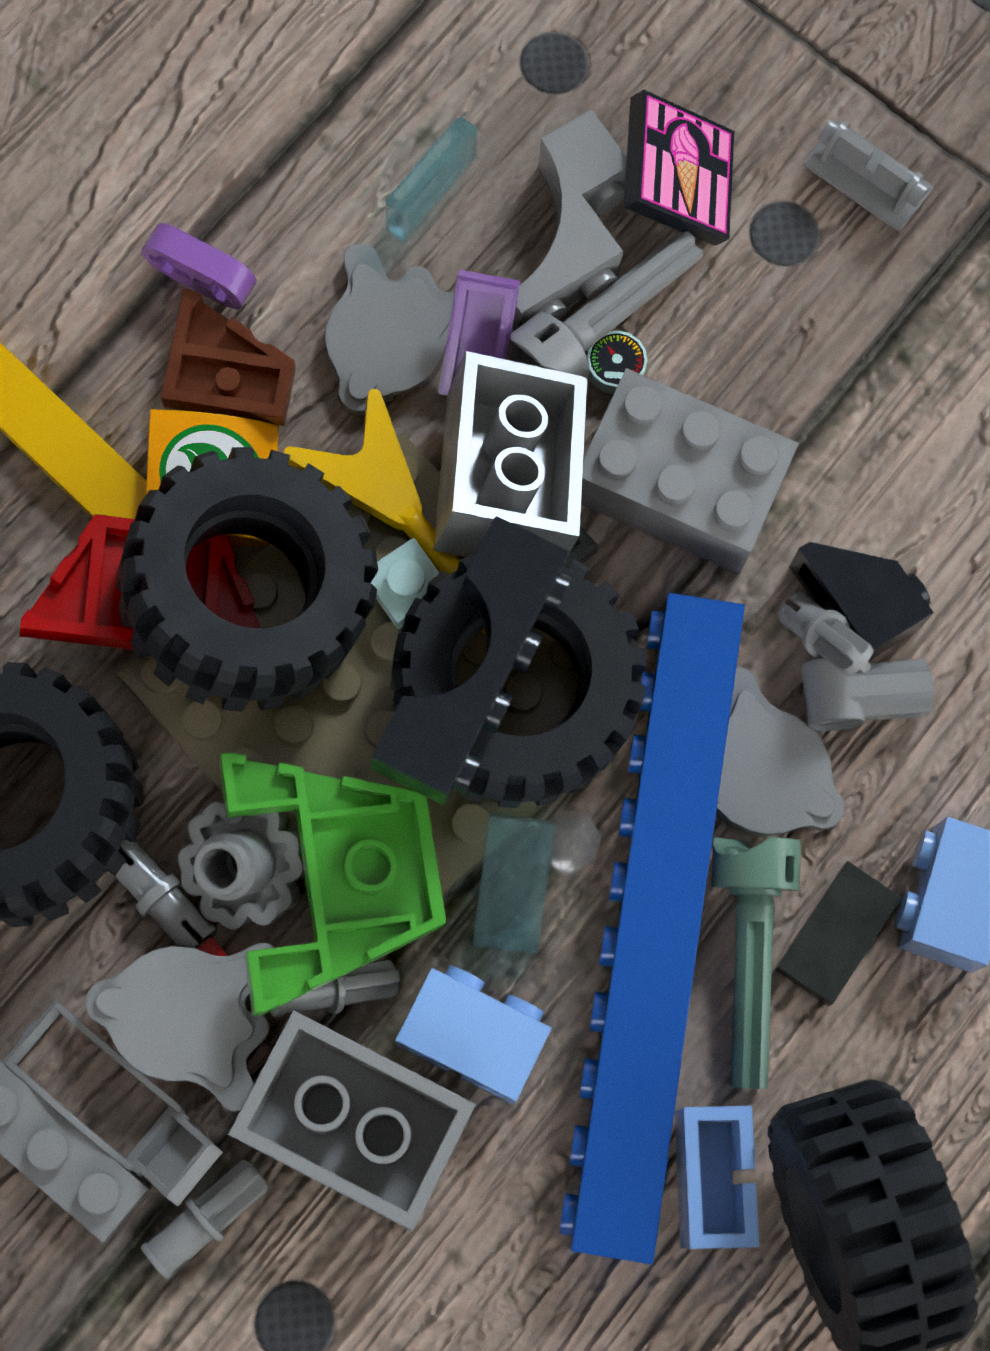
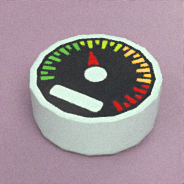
M619 330L610 331L588 350L587 358L590 367L588 378L592 385L603 393L614 395L626 368L644 375L648 361L646 349L640 340L632 334Z

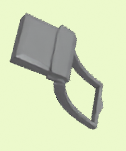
M56 999L40 1018L24 1030L18 1044L2 1061L22 1081L128 1171L131 1170L140 1177L143 1175L152 1186H155L168 1200L177 1206L181 1204L223 1153L200 1132L201 1127L189 1119L179 1103L143 1073L132 1067L124 1057ZM60 1014L65 1016L100 1048L169 1105L126 1158L86 1126L17 1065Z

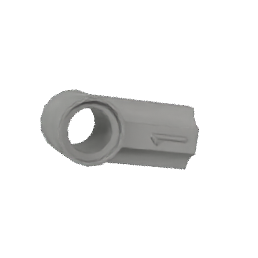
M826 658L805 662L801 665L808 727L820 732L839 731L861 726L865 721L927 717L932 712L934 686L932 672L927 666L926 659L870 663L871 668L866 673L861 674L857 671L851 676L844 674Z

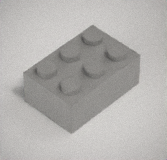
M466 351L447 394L434 551L464 557L475 554L495 515L571 551L579 537L587 377Z
M626 368L583 459L581 505L740 575L799 443Z
M293 1010L228 1135L413 1231L476 1104Z

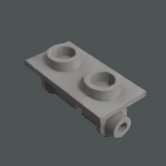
M831 119L818 137L820 143L803 163L806 168L898 232L902 230L934 188V186L923 180V174L920 172L915 174L851 130L850 124L846 121L841 123L838 120L835 122Z

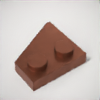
M183 288L161 393L163 407L236 416L285 426L296 372L295 360L272 344L258 341L254 337L252 330L233 317L228 320L203 303L202 296L194 290Z

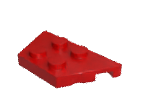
M100 514L93 516L78 537L75 548L69 556L63 558L51 575L50 582L31 610L27 609L22 616L19 637L134 650L130 644L134 630L132 627L122 625L118 610L121 591L116 589L118 568L130 524L135 519ZM226 534L212 537L195 546L187 558L186 573L190 585L200 601L214 614L230 623L249 628H261L253 610L255 601L246 580L238 574L235 568L234 561L236 557Z

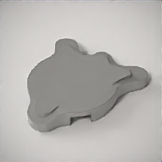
M357 243L349 246L344 254V266L348 285L343 296L333 307L326 324L325 343L326 351L339 382V400L342 407L350 414L365 416L366 399L371 389L379 390L384 403L393 401L394 395L407 393L419 387L420 391L433 381L444 360L454 292L442 291L436 285L430 273L421 266L409 268L401 280L392 281L388 279L375 249L368 244Z
M742 667L736 668L716 814L728 825L748 835L759 837L784 834L806 828L818 831L831 829L841 820L844 814V801L834 786L830 757L823 741L813 728L808 727L797 716L779 710L770 704L762 695L756 678L750 670Z
M257 943L230 956L210 955L198 949L170 946L156 949L139 957L116 977L100 980L95 983L87 994L86 1010L91 1019L106 1028L118 1052L132 1067L141 1073L168 1082L188 1081L200 1084L211 1091L224 1108L231 1111H241L254 1086L247 1070V1060L250 1054L266 1039L270 1029L267 1020L263 1016H252V1012L246 1009L245 1002L250 994L245 954L247 951L275 947L268 943Z

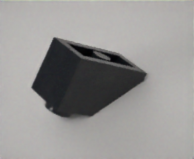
M808 542L798 549L789 566L807 594L825 610H835L845 616L850 629L872 646L874 653L868 662L919 631L934 613L929 606L931 603L930 596L923 583L914 574H906L896 560Z

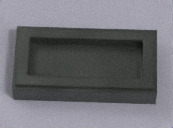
M847 861L843 864L774 970L828 1007L833 1005L902 897Z

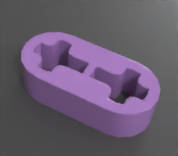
M157 224L141 250L143 257L158 271L228 308L241 309L257 282L255 275L240 261L169 224Z

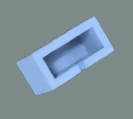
M947 816L934 826L931 832L924 830L918 840L912 860V866L920 869L917 880L919 882L918 888L915 893L910 891L904 893L897 910L894 926L903 930L898 945L899 949L973 973L988 966L990 960V830Z
M449 965L445 974L431 968L395 1040L396 1046L447 1072L451 1069L461 1074V1079L514 1105L552 1027L540 1022L544 1012L536 1006L512 995H508L505 1003H502L482 993L481 990L485 983L478 977L458 967Z
M752 1106L683 1107L674 1111L680 1248L759 1247L756 1183L734 1185L732 1183V1171L755 1169Z

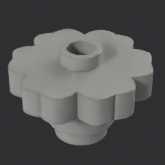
M224 800L210 803L203 811V814L197 815L190 821L188 831L194 844L187 845L178 854V864L182 871L181 884L188 894L202 895L200 908L202 915L206 919L220 922L221 925L231 930L247 926L252 921L258 925L265 926L279 921L286 911L299 904L301 892L296 881L303 879L305 875L298 830L287 829L289 824L288 811L226 818Z

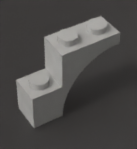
M592 109L541 138L538 168L552 192L557 212L558 230L552 246L542 263L520 285L513 331L540 312L550 314L556 319L561 320L566 314L568 307L584 297L591 301L617 281L623 250L597 214L602 215L609 212L624 199L627 157Z

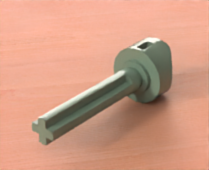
M714 837L711 887L729 889L730 895H739L735 904L736 945L731 1086L734 1088L768 1089L772 939L775 905L772 897H782V891H800L801 840L769 837L761 844L752 848L746 841Z

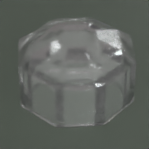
M563 809L543 821L536 850L548 870L574 876L594 864L601 835L589 815Z

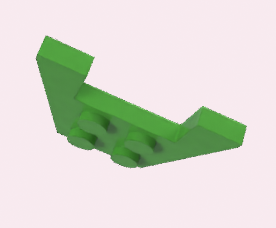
M231 752L221 753L219 768L226 818L295 811L314 943L247 951L245 963L252 1016H261L442 928L447 923L426 796L414 790L346 776L338 779L304 772L303 767L279 763L276 766L247 760L246 755Z

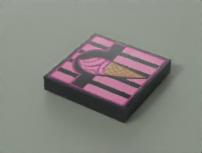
M642 90L630 97L624 208L683 233L688 231L695 238L714 246L729 240L735 131L647 90Z

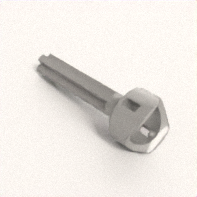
M688 231L683 234L676 233L563 323L547 313L540 312L534 315L511 333L512 361L583 376L588 379L590 367L585 351L702 259L703 251L695 245V237Z

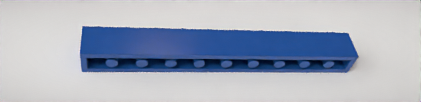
M668 593L664 612L652 611L646 648L658 650L655 674L643 672L641 684L646 686L640 711L649 712L645 736L633 734L628 773L640 774L636 799L624 797L618 836L630 838L627 863L614 861L609 900L621 902L617 927L605 926L599 965L611 967L607 993L595 991L589 1031L601 1033L598 1059L585 1057L579 1098L591 1099L588 1127L575 1125L569 1161L570 1166L582 1167L578 1195L565 1193L559 1228V1234L571 1236L570 1250L573 1252L651 1265L654 1262L745 604Z

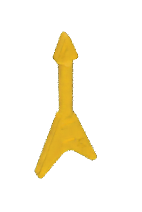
M371 389L368 392L362 449L357 454L341 455L288 446L284 449V453L290 455L288 465L304 471L308 463L325 473L321 483L330 491L340 486L353 500L352 504L391 527L403 530L410 539L415 538L439 573L445 571L450 575L457 570L459 560H461L458 555L434 551L435 528L422 514L420 498L379 390ZM483 628L480 632L486 635L485 628Z

